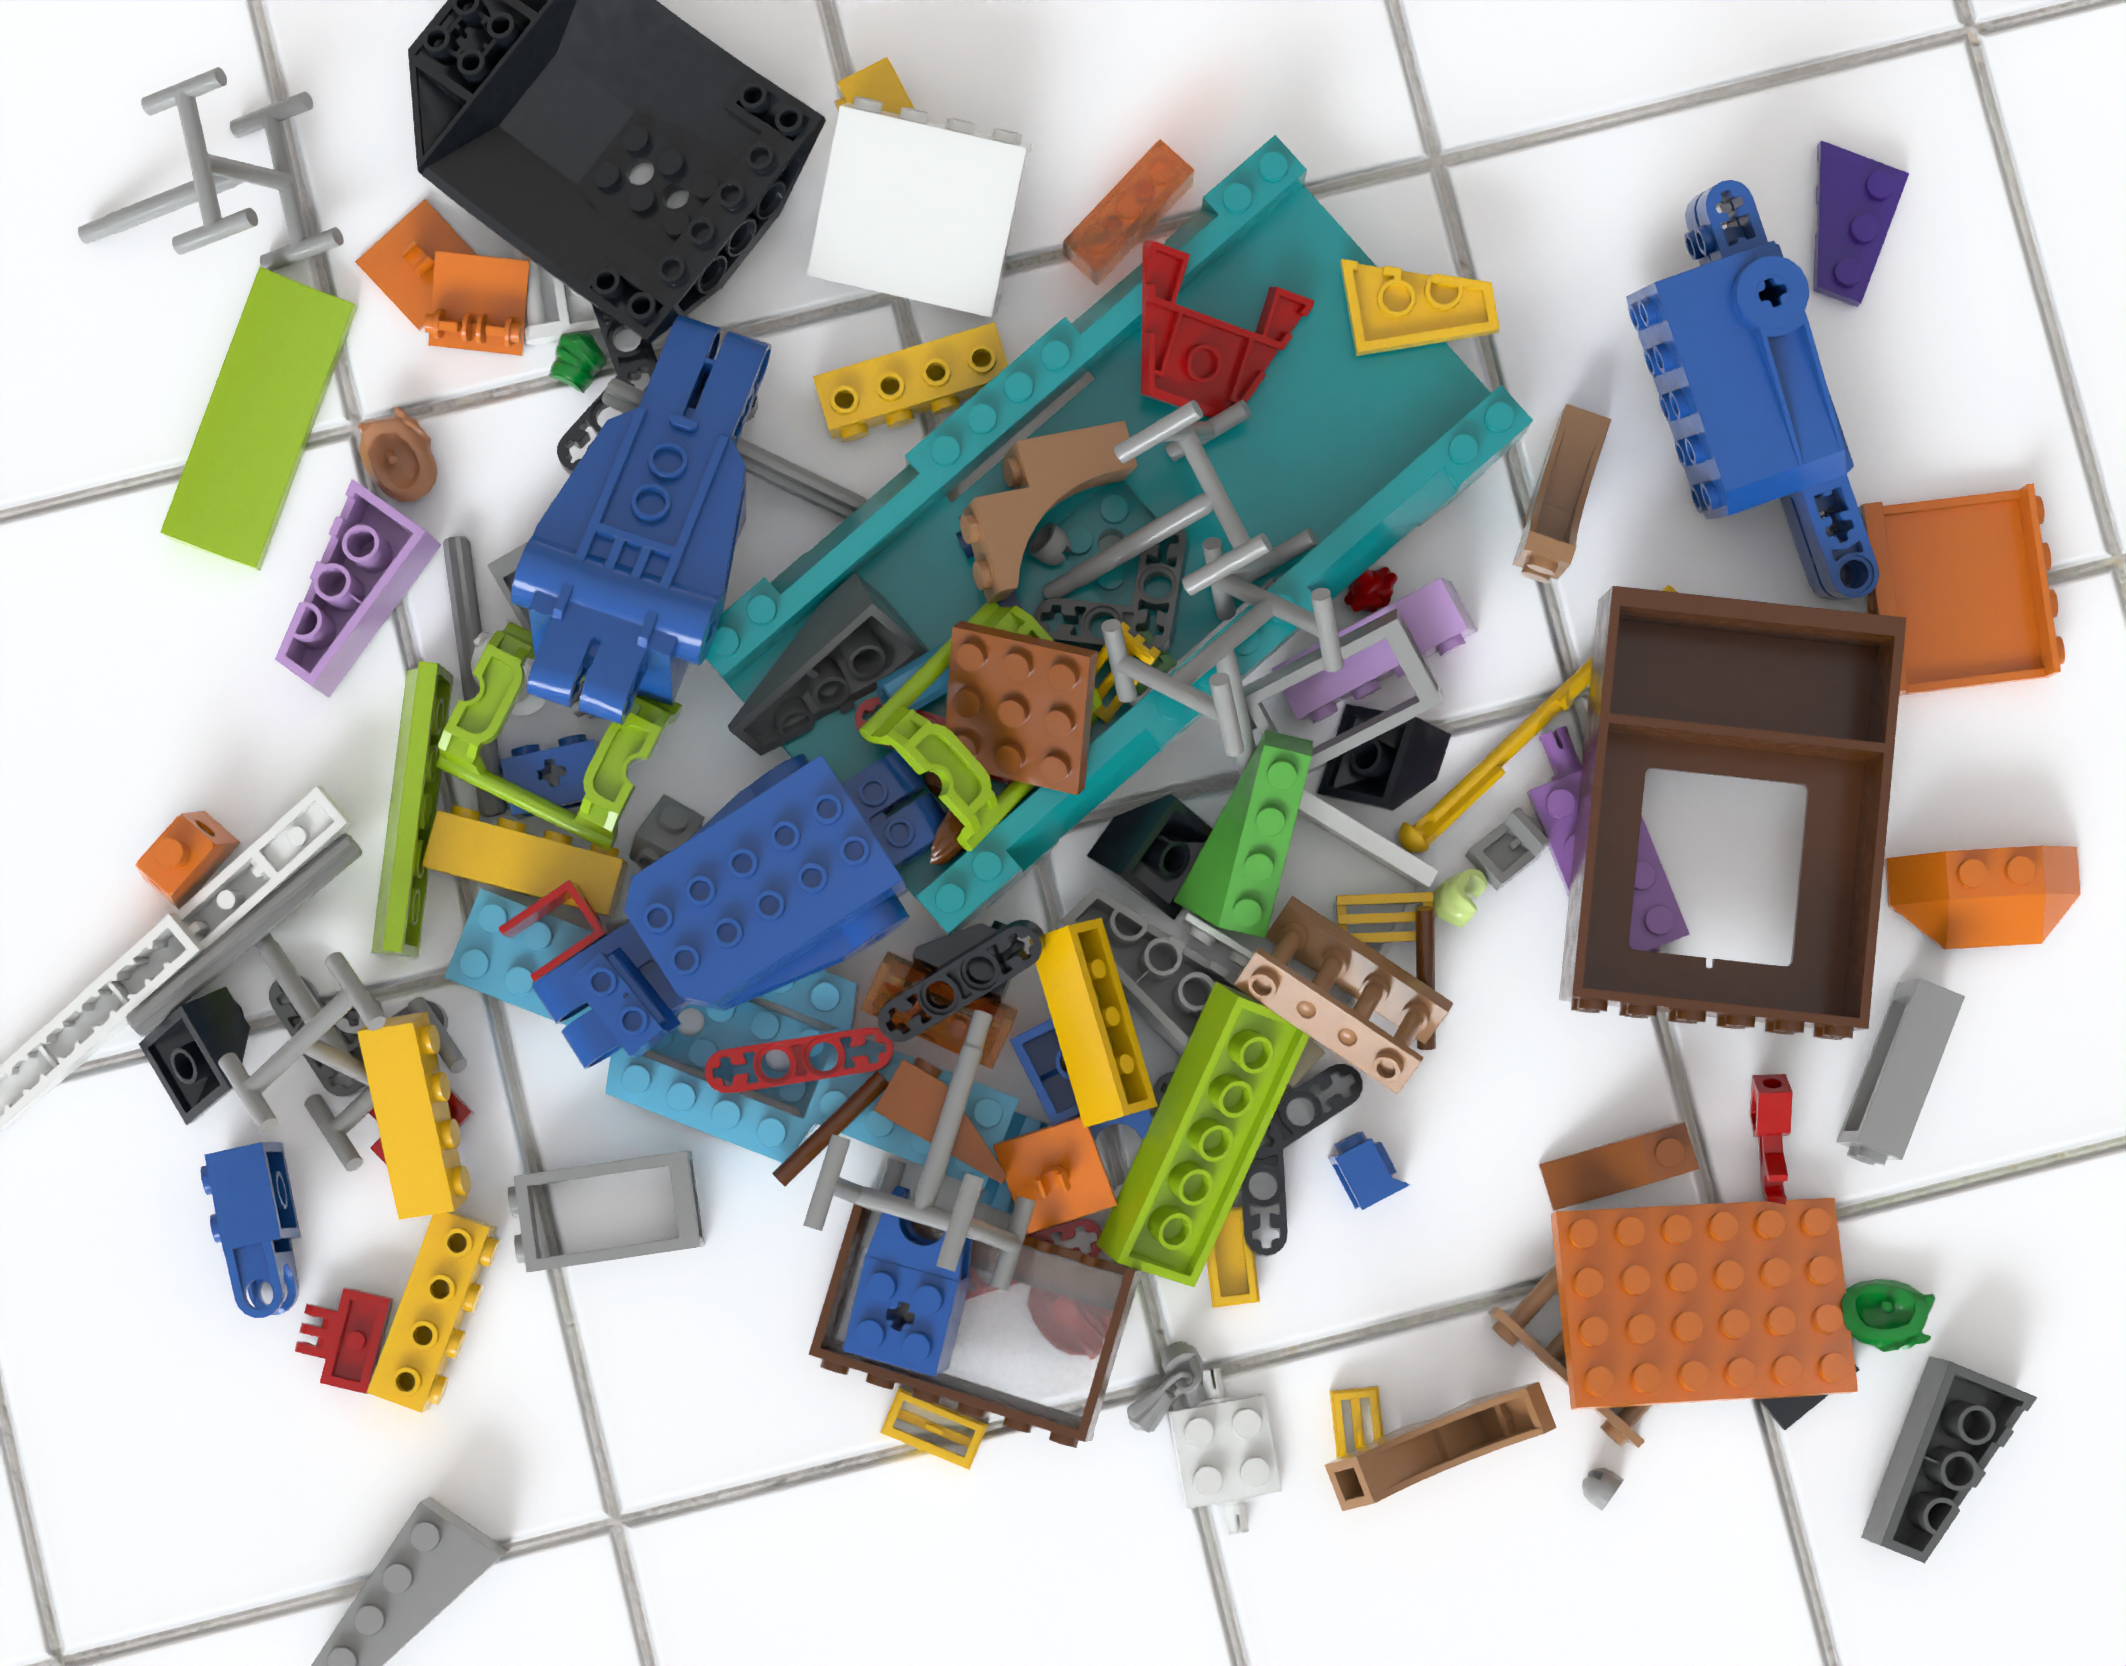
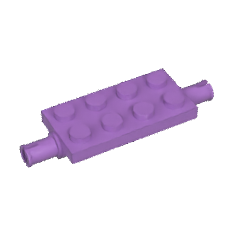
M1563 726L1557 728L1556 731H1550L1538 737L1555 775L1551 777L1552 782L1531 789L1526 793L1537 820L1543 827L1545 836L1549 840V850L1569 897L1582 765L1568 734V728ZM1641 814L1629 945L1634 950L1659 952L1661 951L1660 946L1690 935Z

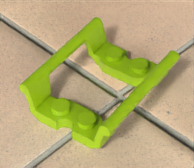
M986 602L967 621L968 623L1054 641L1032 615L1016 605L1001 607L996 602L989 604ZM951 637L859 729V732L870 743L892 745L918 775L927 771L938 775L942 783V791L939 798L964 825L957 841L966 851L971 852L1035 785L1013 780L996 798L995 793L991 790L992 785L989 774L954 733L943 725L932 724L913 709H907L950 666ZM1095 687L1093 696L1091 727L1098 721V718L1094 712L1102 704L1101 698Z
M509 621L504 630H496L487 643L472 673L480 682L479 693L469 701L458 700L438 744L440 757L436 767L610 851L618 836V822L636 788L628 778L629 767L637 760H650L666 726L676 721L683 705L674 701L673 706L637 695L625 723L621 725L612 722L605 732L585 772L583 784L586 794L580 809L576 813L565 809L489 772L481 756H479L483 745L492 742L501 733L525 683L523 666L527 658L535 659L532 632Z

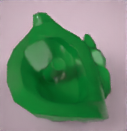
M1886 1279L1860 1281L1846 1289V1294H1844L1841 1300L1844 1323L1847 1330L1851 1331L1852 1337L1859 1342L1875 1346L1882 1352L1910 1349L1916 1344H1924L1931 1340V1336L1924 1334L1923 1329L1936 1299L1933 1293L1924 1295L1906 1283Z

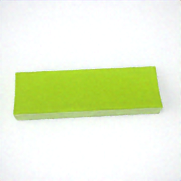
M259 266L162 525L161 534L174 542L258 571L261 570L358 307L354 303L316 290Z
M419 661L418 668L407 670L371 953L419 958L429 869L423 867L422 862L437 812L442 770L436 767L440 757L438 744L449 718L454 675L439 663Z
M1215 981L1116 1199L1118 1204L1112 1208L1096 1245L1119 1264L1195 1288L1310 1036L1252 997Z

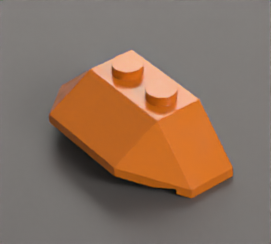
M2041 845L1957 850L1885 858L1888 906L1899 915H1902L1914 927L1944 950L2042 944L2081 895L2077 847Z

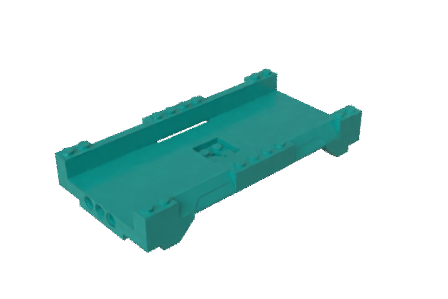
M1274 135L1203 196L1201 210L1168 237L1164 245L1190 254L1176 299V304L1255 332L1270 286L1279 287L1315 301L1309 314L1306 317L1302 316L1290 333L1293 337L1284 350H1279L1264 371L1266 376L1247 402L1252 416L1202 445L1250 539L1264 533L1269 539L1272 548L1307 528L1314 532L1318 540L1317 546L1252 582V584L1263 588L1269 581L1274 579L1276 582L1266 591L1314 613L1311 600L1313 590L1327 588L1330 590L1332 600L1415 527L1421 526L1478 480L1489 467L1523 438L1534 420L1502 385L1491 393L1446 342L1356 356L1340 261L1341 259L1358 261V264L1376 265L1304 186L1307 169L1283 142ZM1142 263L1072 324L1066 317L1061 319L905 454L906 467L810 551L802 554L774 580L769 582L763 577L721 614L716 634L705 660L743 703L754 692L817 607L855 572L887 599L929 650L949 640L952 637L953 626L959 621L967 622L987 602L983 591L979 590L975 584L973 576L975 557L967 559L955 534L961 531L959 516L963 515L962 511L974 497L1013 490V487H1008L1003 476L1002 464L1005 457L952 503L946 495L1087 372L1093 376L1094 380L1026 439L1120 421L1126 422L1129 437L1179 408L1141 394ZM1203 416V418L1197 421H1206L1210 418ZM1160 442L1135 457L1138 466L1124 481L1086 489L1063 500L1046 512L1032 532L1022 557L1019 584L1015 593L1023 610L1033 616L1036 608L1043 601L1047 600L1042 587L1099 553L1098 544L1104 537L1115 535L1123 539L1191 498L1204 493L1186 456L1173 461L1165 448V445L1169 442ZM1214 510L1184 528L1189 545L1184 577L1206 565L1202 543L1207 538H1219L1222 542L1224 554L1233 550ZM1048 523H1054L1062 529L1070 538L1072 547L1071 552H1062L1066 560L1056 566L1041 563L1029 553V546L1033 537ZM1173 536L1158 543L1161 551L1160 563L1168 565L1166 557L1169 545L1178 544L1174 542ZM1140 554L1062 598L1132 606ZM1162 576L1154 577L1147 583L1145 592L1152 598H1163L1171 591L1172 582ZM1182 586L1174 640L1167 651L1176 663L1225 621L1217 617L1211 586L1193 596L1189 595L1184 586ZM1233 597L1236 611L1245 602ZM1248 605L1242 612H1240L1234 619H1232L1226 626H1224L1218 633H1216L1210 640H1208L1202 647H1200L1194 654H1192L1186 661H1184L1178 668H1176L1170 674V676L1173 675L1177 670H1179L1183 665H1185L1189 660H1191L1195 655H1197L1212 641H1214L1218 636H1220L1224 631H1226L1230 626H1232L1236 621H1238L1254 606ZM1149 610L1151 616L1149 632L1153 636L1163 635L1157 627V612ZM1055 613L1053 620H1045L1051 632H1057L1060 624L1075 626L1076 636L1082 635L1081 619L1083 614H1078L1079 624L1064 621L1062 613ZM1107 616L1097 618L1091 625L1090 633L1096 638L1104 639L1101 625L1106 620L1113 618ZM1273 616L1238 645L1234 652L1237 656L1241 680L1243 681L1299 632L1301 628ZM1109 659L1095 677L1094 687L1096 689L1099 688L1111 671ZM1216 665L1191 686L1212 696L1209 679L1213 674L1217 673ZM1115 684L1102 700V705L1106 708L1117 694ZM1152 689L1134 706L1130 704L1131 702H1124L1108 724L1097 716L1098 721L1090 729L1085 789L1079 795L1035 785L971 852L964 850L957 854L950 862L938 865L930 864L931 849L898 869L897 871L902 877L907 890L947 935L962 930L1025 877L1059 843V839L1157 753L1162 752L1202 717L1203 714ZM876 691L854 701L856 708L844 714L837 710L815 721L811 731L781 746L791 758L805 754L809 762L822 755L840 784L895 751L894 749L866 741L856 727L855 713L859 705L866 699L878 697ZM948 692L919 710L946 718ZM866 713L864 720L868 721L874 714ZM927 772L920 774L923 781ZM991 781V790L997 798L1008 786ZM925 786L919 793L885 816L887 818L916 799L932 792ZM932 793L946 815L949 808Z

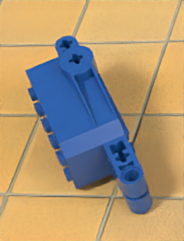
M1721 181L1692 198L1685 212L1686 225L1689 231L1684 235L1685 244L1692 260H1699L1700 266L1654 282L1626 296L1630 319L1638 332L1647 368L1654 379L1663 415L1669 423L1675 441L1678 459L1684 467L1690 484L1693 503L1699 513L1703 512L1706 519L1709 520L1730 516L1780 498L1808 584L1812 591L1820 598L1827 600L1864 597L1876 587L1879 579V569L1847 473L1854 467V463L1826 384L1805 312L1810 295L1808 280L1798 265L1790 259L1783 257L1779 244H1776L1774 240L1768 242L1754 198L1749 189L1738 181ZM1720 207L1722 212L1718 213L1716 208ZM1829 527L1830 532L1826 533L1825 528ZM1842 567L1844 568L1846 573V579L1844 584L1840 578V571Z
M683 315L676 317L639 407L608 419L537 524L519 560L511 590V602L513 605L529 610L535 659L527 682L528 694L571 708L583 685L579 700V711L623 725L637 695L673 706L689 663L700 666L704 662L725 607L734 550L746 521V465L736 446L766 373L771 355V344L728 331L717 354L722 332L720 327Z
M896 750L840 784L822 755L809 762L805 754L794 756L769 770L735 795L688 841L632 876L624 913L630 921L543 976L532 988L555 1024L562 1023L589 1007L568 978L600 952L608 955L621 947L674 1014L690 1004L726 1011L844 962L880 941L910 918L898 899L906 894L908 890L897 870L931 849L937 829L946 815L932 793H928L887 818L885 816L915 796L926 786L921 776L914 771ZM592 1009L571 1022L561 1031L584 1069L593 1067L623 1048Z

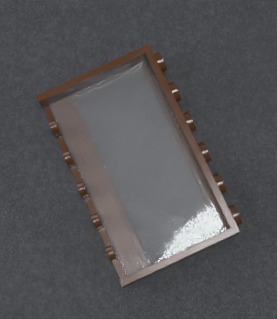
M853 1205L808 1354L822 1359L821 1368L843 1375H848L850 1368L867 1373L866 1382L892 1390L895 1382L913 1388L912 1397L934 1404H939L940 1398L944 1397L959 1402L957 1411L970 1416L984 1419L988 1411L1003 1416L1004 1421L1002 1425L1021 1432L1031 1433L1032 1426L1051 1431L1050 1441L1065 1446L1077 1448L1079 1441H1093L1097 1420L1136 1288L1143 1271L1026 1235L1009 1291L990 1286L1001 1249L973 1240L969 1273L971 1274V1279L949 1369L934 1377L842 1351L865 1255L868 1250L861 1247V1243L871 1214V1210ZM911 1221L916 1232L926 1239L940 1240L945 1233L943 1230ZM905 1303L900 1306V1312L902 1317L909 1322L914 1319V1313L908 1312L910 1305Z

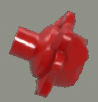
M1382 567L1375 571L1367 569L1348 586L1349 592L1345 596L1344 602L1348 606L1351 605L1354 612L1362 609L1367 612H1376L1379 608L1389 605L1393 595V586L1398 577L1395 573H1391L1388 567Z

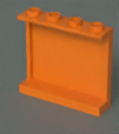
M2034 483L2026 484L2019 490L1883 506L1882 502L1862 504L1859 507L1879 569V579L1876 587L1865 596L1867 613L1906 618L1899 696L2043 679L2061 672L2060 665L2065 662V647L2061 636H2056L2053 618L2058 615V599L2055 590L2049 589L2047 571L2051 569V551L2047 542L2042 543L2040 524L2044 522L2045 510L2041 496L2035 495Z

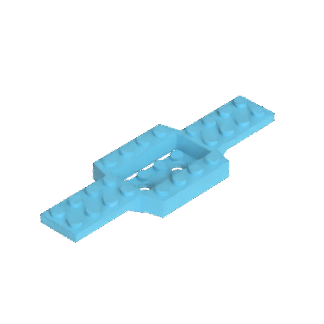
M480 888L444 978L553 1020L532 988L535 982L530 975L593 932L547 914L513 938L506 937L501 934L498 928L527 909L528 906ZM822 970L759 996V998L836 1027V1029L829 1032L749 1001L726 1011L690 1004L674 1015L678 1018L679 1014L688 1008L699 1010L705 1021L702 1031L695 1036H685L676 1027L649 1050L705 1072V1065L708 1059L715 1052L723 1049L853 1030L859 985ZM587 1007L583 1011L579 1012L578 1014L569 1018L568 1020L562 1022L561 1024L566 1026L569 1025L571 1022H573L586 1012L590 1011L591 1007ZM851 1038L841 1039L846 1051L845 1069L855 1067L852 1059L854 1056L864 1055L868 1056L870 1063L878 1062V1055L886 1052V1047L866 1039V1045L851 1048ZM822 1042L812 1049L810 1060L816 1069L827 1071L836 1065L838 1053L832 1044ZM622 1048L610 1056L605 1093L783 1163L807 1139L817 1124L821 1126L875 1072L752 1090L798 1108L801 1115L799 1117L740 1093H721L714 1090L705 1079L643 1055L639 1058L630 1057ZM894 1050L891 1063L884 1069L878 1070V1072L890 1083L903 1059L913 1064L916 1058ZM755 1053L745 1054L749 1063L745 1065H732L730 1058L722 1059V1067L715 1069L714 1075L733 1083V1076L750 1073L749 1083L758 1082L759 1080L753 1068ZM766 1055L762 1060L763 1071L768 1077L780 1078L789 1070L788 1068L784 1071H774L767 1065ZM939 1068L942 1070V1073L938 1079L949 1087L953 1073ZM974 1081L965 1113L997 1159L993 1144L1004 1141L1020 1099ZM884 1091L841 1132L843 1135L922 1166L925 1165L931 1145L928 1141L874 1111ZM951 1155L945 1175L963 1181L965 1173L984 1179L981 1189L985 1190L989 1176Z

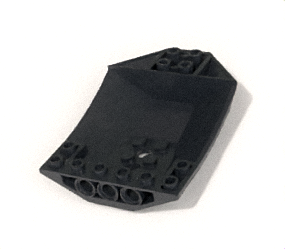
M447 0L408 49L417 171L466 212L523 255L649 344L669 330L678 315L687 316L727 283L781 214L826 122L823 115L725 51L657 0ZM640 163L653 165L654 173L647 183L636 185L630 182L631 170ZM680 190L689 192L688 200L683 206L676 209L667 207L668 199L673 193Z

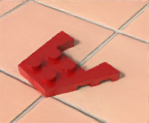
M1145 240L1142 250L1141 394L1179 408L1195 400L1200 406L1203 416L1207 418H1212L1240 400H1244L1247 403L1266 376L1264 371L1277 352L1284 350L1293 337L1290 333L1301 317H1306L1309 314L1315 301L1288 290L1270 286L1256 331L1246 330L1176 304L1190 254L1153 240Z

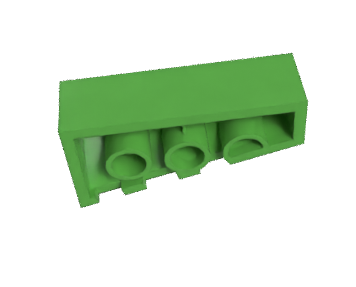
M1265 730L1236 783V787L1227 804L1218 816L1206 843L1197 855L1187 878L1174 898L1175 903L1217 927L1266 938L1312 758L1313 741Z

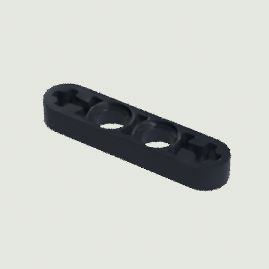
M1019 919L1011 922L892 995L884 1003L878 1015V1025L881 1032L887 1038L896 1042L910 1040L1026 970L1040 958L1044 950L1045 935L1042 929L1030 920ZM1015 933L1021 939L1028 936L1032 939L1033 942L1028 949L1030 954H1027L1023 949H1019L1010 954L1007 960L1004 961L1001 953L1012 945L1015 940ZM977 956L989 959L995 968L994 976L986 981L974 978L969 971V961ZM936 981L948 983L954 991L953 1002L947 1005L935 1003L930 998L929 985ZM919 1001L922 1009L913 1014L908 1022L909 1027L903 1022L896 1025L892 1022L891 1018L895 1014V1007L902 1013L912 1008Z

